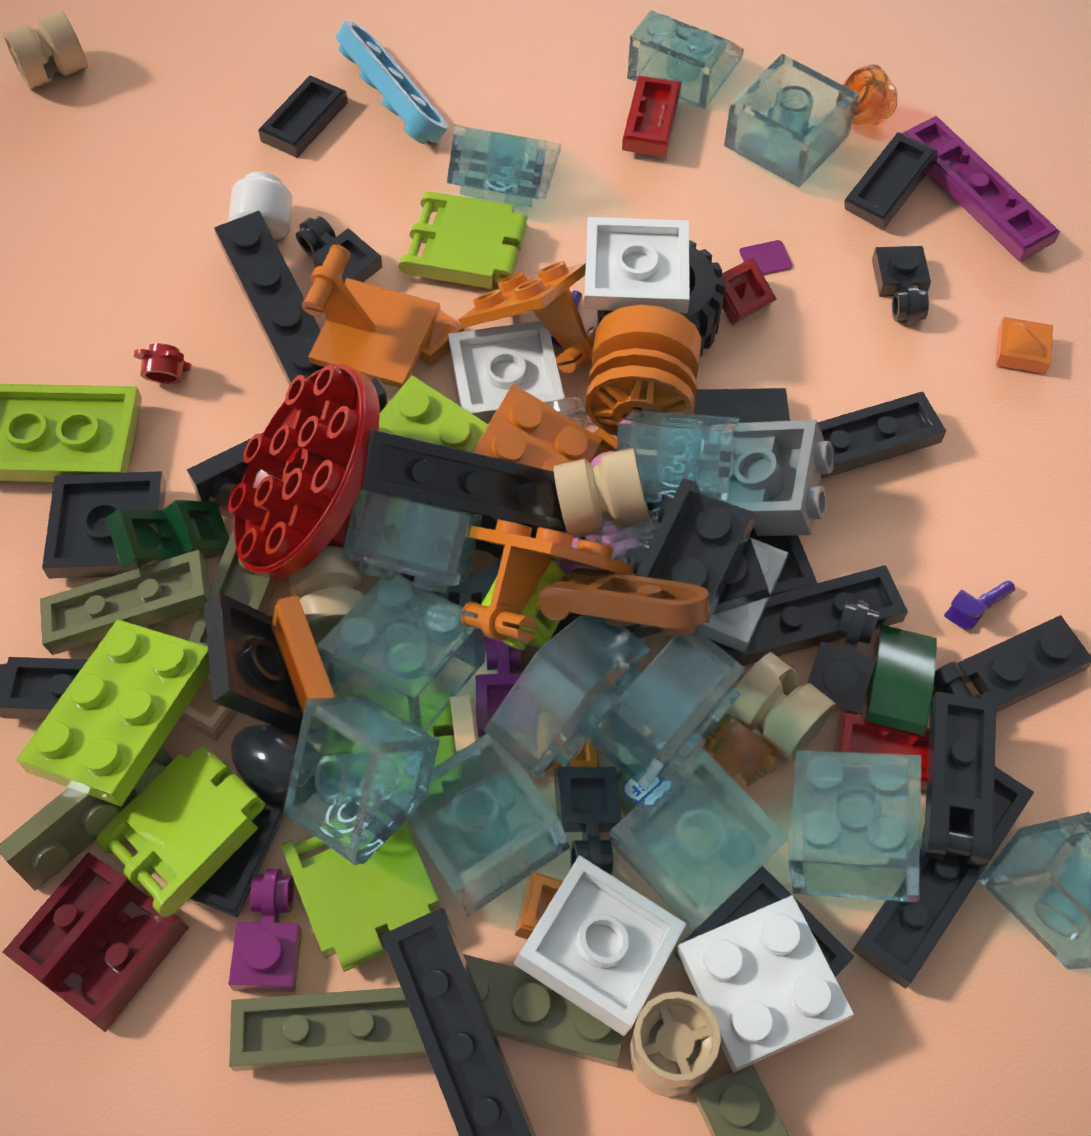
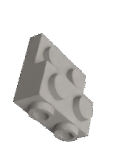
M817 419L712 424L708 445L736 447L735 458L705 456L704 461L734 463L733 474L702 471L699 483L700 494L753 511L756 520L754 529L757 536L811 535L814 519H824L826 514V493L824 487L819 486L821 474H831L834 465L832 443L824 441Z

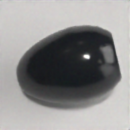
M253 725L238 732L232 741L231 756L234 766L242 779L258 795L273 802L289 804L303 800L317 786L321 776L319 755L314 747L301 735L278 726Z

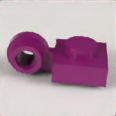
M486 637L487 671L498 670V674L475 675L478 737L535 735L533 672L510 673V670L521 669L520 649L511 647L501 640L498 641Z
M266 869L264 875L255 874L253 876L250 890V908L252 912H262V921L236 922L228 985L234 991L295 992L302 929L299 923H279L280 913H290L294 899L293 876L283 875L281 869Z

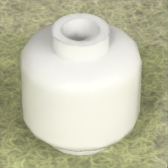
M251 172L232 186L229 221L260 211L274 240H282L290 232L292 193L286 185L282 184L279 177L267 172Z

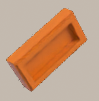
M298 595L279 599L275 605L271 628L305 723L312 727L329 722L336 698Z

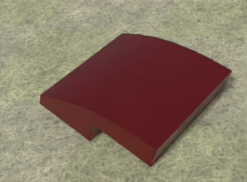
M88 852L2 953L106 1032L189 929V926L175 914L169 917L160 916L153 907L154 900L140 891L125 876Z

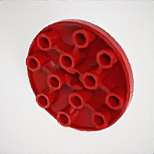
M329 364L308 378L303 375L297 376L287 390L285 401L278 408L263 434L257 433L249 440L243 455V460L248 466L242 483L235 487L229 498L228 512L235 515L234 541L238 558L251 572L269 579L289 577L312 562L328 544L350 549L358 558L365 561L378 559L389 520L387 515L391 501L395 496L361 489L367 460L369 429L379 431L380 406L373 382L368 376L344 364Z

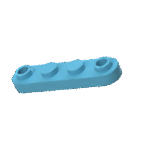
M345 20L335 35L336 40L340 44L338 47L339 52L359 66L361 69L360 77L383 95L382 104L389 111L402 118L406 123L403 128L410 137L421 144H426L427 141L438 143L449 127L446 120L372 34L360 25L350 20Z

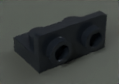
M684 476L676 493L669 492L666 495L659 511L658 522L660 526L652 542H645L638 551L634 563V574L636 576L694 584L707 589L709 593V619L707 623H709L756 520L753 511L700 494L697 481Z

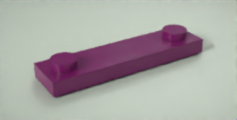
M934 116L902 132V134L938 150L937 162L927 174L1019 262L1056 242L1060 231L940 118Z

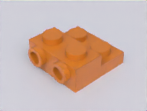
M512 384L472 453L554 471V465L586 459L590 463L603 439L517 385Z

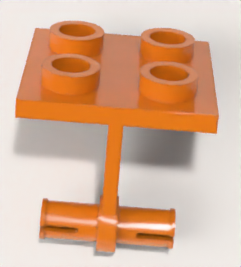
M332 245L323 265L314 269L310 277L312 287L302 302V308L308 314L320 317L325 313L326 322L308 356L309 362L323 367L329 364L348 365L368 376L370 380L377 378L380 383L401 388L411 376L441 310L440 303L349 278L343 283L341 275L351 259L350 252L340 245Z
M559 261L540 269L537 272L538 275L527 278L525 272H519L500 280L497 283L499 289L482 294L473 300L475 307L459 318L461 327L466 328L533 311L565 350L556 358V364L562 363L558 366L559 370L567 374L572 373L579 365H586L592 361L596 327H591L587 332L585 331L570 291V287L585 276L586 263L567 267L565 261Z
M497 520L495 530L471 526L470 538L503 546L504 551L491 604L485 606L477 602H469L463 607V611L478 614V618L461 614V619L465 626L481 629L485 636L499 641L510 637L521 642H529L535 637L536 633L521 630L519 627L524 626L537 629V623L533 617L524 616L521 613L552 560L628 575L633 574L634 565L611 559L614 548L603 544L579 540L577 549L571 547L573 535L538 527L536 538H531V527L513 522Z

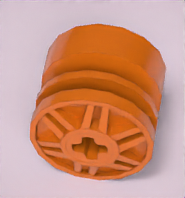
M640 304L621 307L604 316L596 327L592 352V368L589 372V385L586 393L585 411L592 423L599 428L601 427L609 434L625 440L660 441L669 431L680 428L687 429L693 422L697 389L696 379L702 341L696 326L682 314L661 306ZM684 431L673 432L669 434L664 440L679 435Z

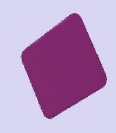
M780 240L742 247L739 250L743 261L754 258L762 274L792 267V262Z

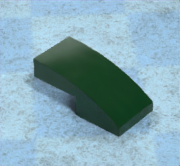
M175 500L163 510L118 508L105 518L122 569L141 568L199 550L205 559L221 556L224 554L229 541L219 507L212 501Z
M881 625L875 643V659L877 661L867 693L866 721L924 736L928 724L933 692L937 638Z

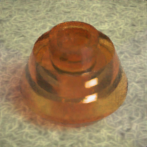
M869 64L855 70L846 79L840 91L839 109L842 119L851 126H873L883 123L896 110L897 88L886 71L879 65Z
M729 713L713 717L701 749L709 759L702 767L729 790L736 782L747 788L778 769V754L742 722L732 717Z

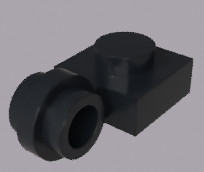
M320 216L315 219L309 217L300 223V230L295 236L301 248L309 256L313 257L315 268L323 265L332 245H340L350 252L351 259L341 275L343 283H345L347 278L365 282L383 268L381 255L349 228L336 237L331 225Z
M923 246L875 247L872 264L879 297L893 296V319L895 321L903 320L904 325H916L918 320H925L929 310L928 290L931 279Z
M858 600L856 605L845 602L835 633L836 635L846 637L843 648L820 642L807 684H812L837 704L836 707L860 714L877 659L856 653L855 649L858 641L870 644L879 617V612L869 609L870 603Z
M557 767L554 775L558 832H582V840H573L571 843V868L580 855L612 875V844L610 840H600L599 832H617L622 823L616 767Z

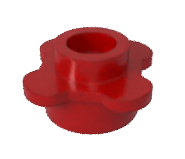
M153 343L149 345L148 349L134 350V358L142 361L140 376L148 381L161 384H176L181 382L182 372L191 371L192 364L184 361L185 355L175 346Z

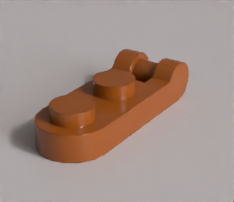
M587 568L574 569L563 576L561 581H556L544 588L538 597L541 612L553 621H561L572 613L604 618L605 623L612 626L623 627L643 624L659 627L660 632L666 635L684 636L694 633L697 630V626L707 622L709 619V593L707 589L701 586Z

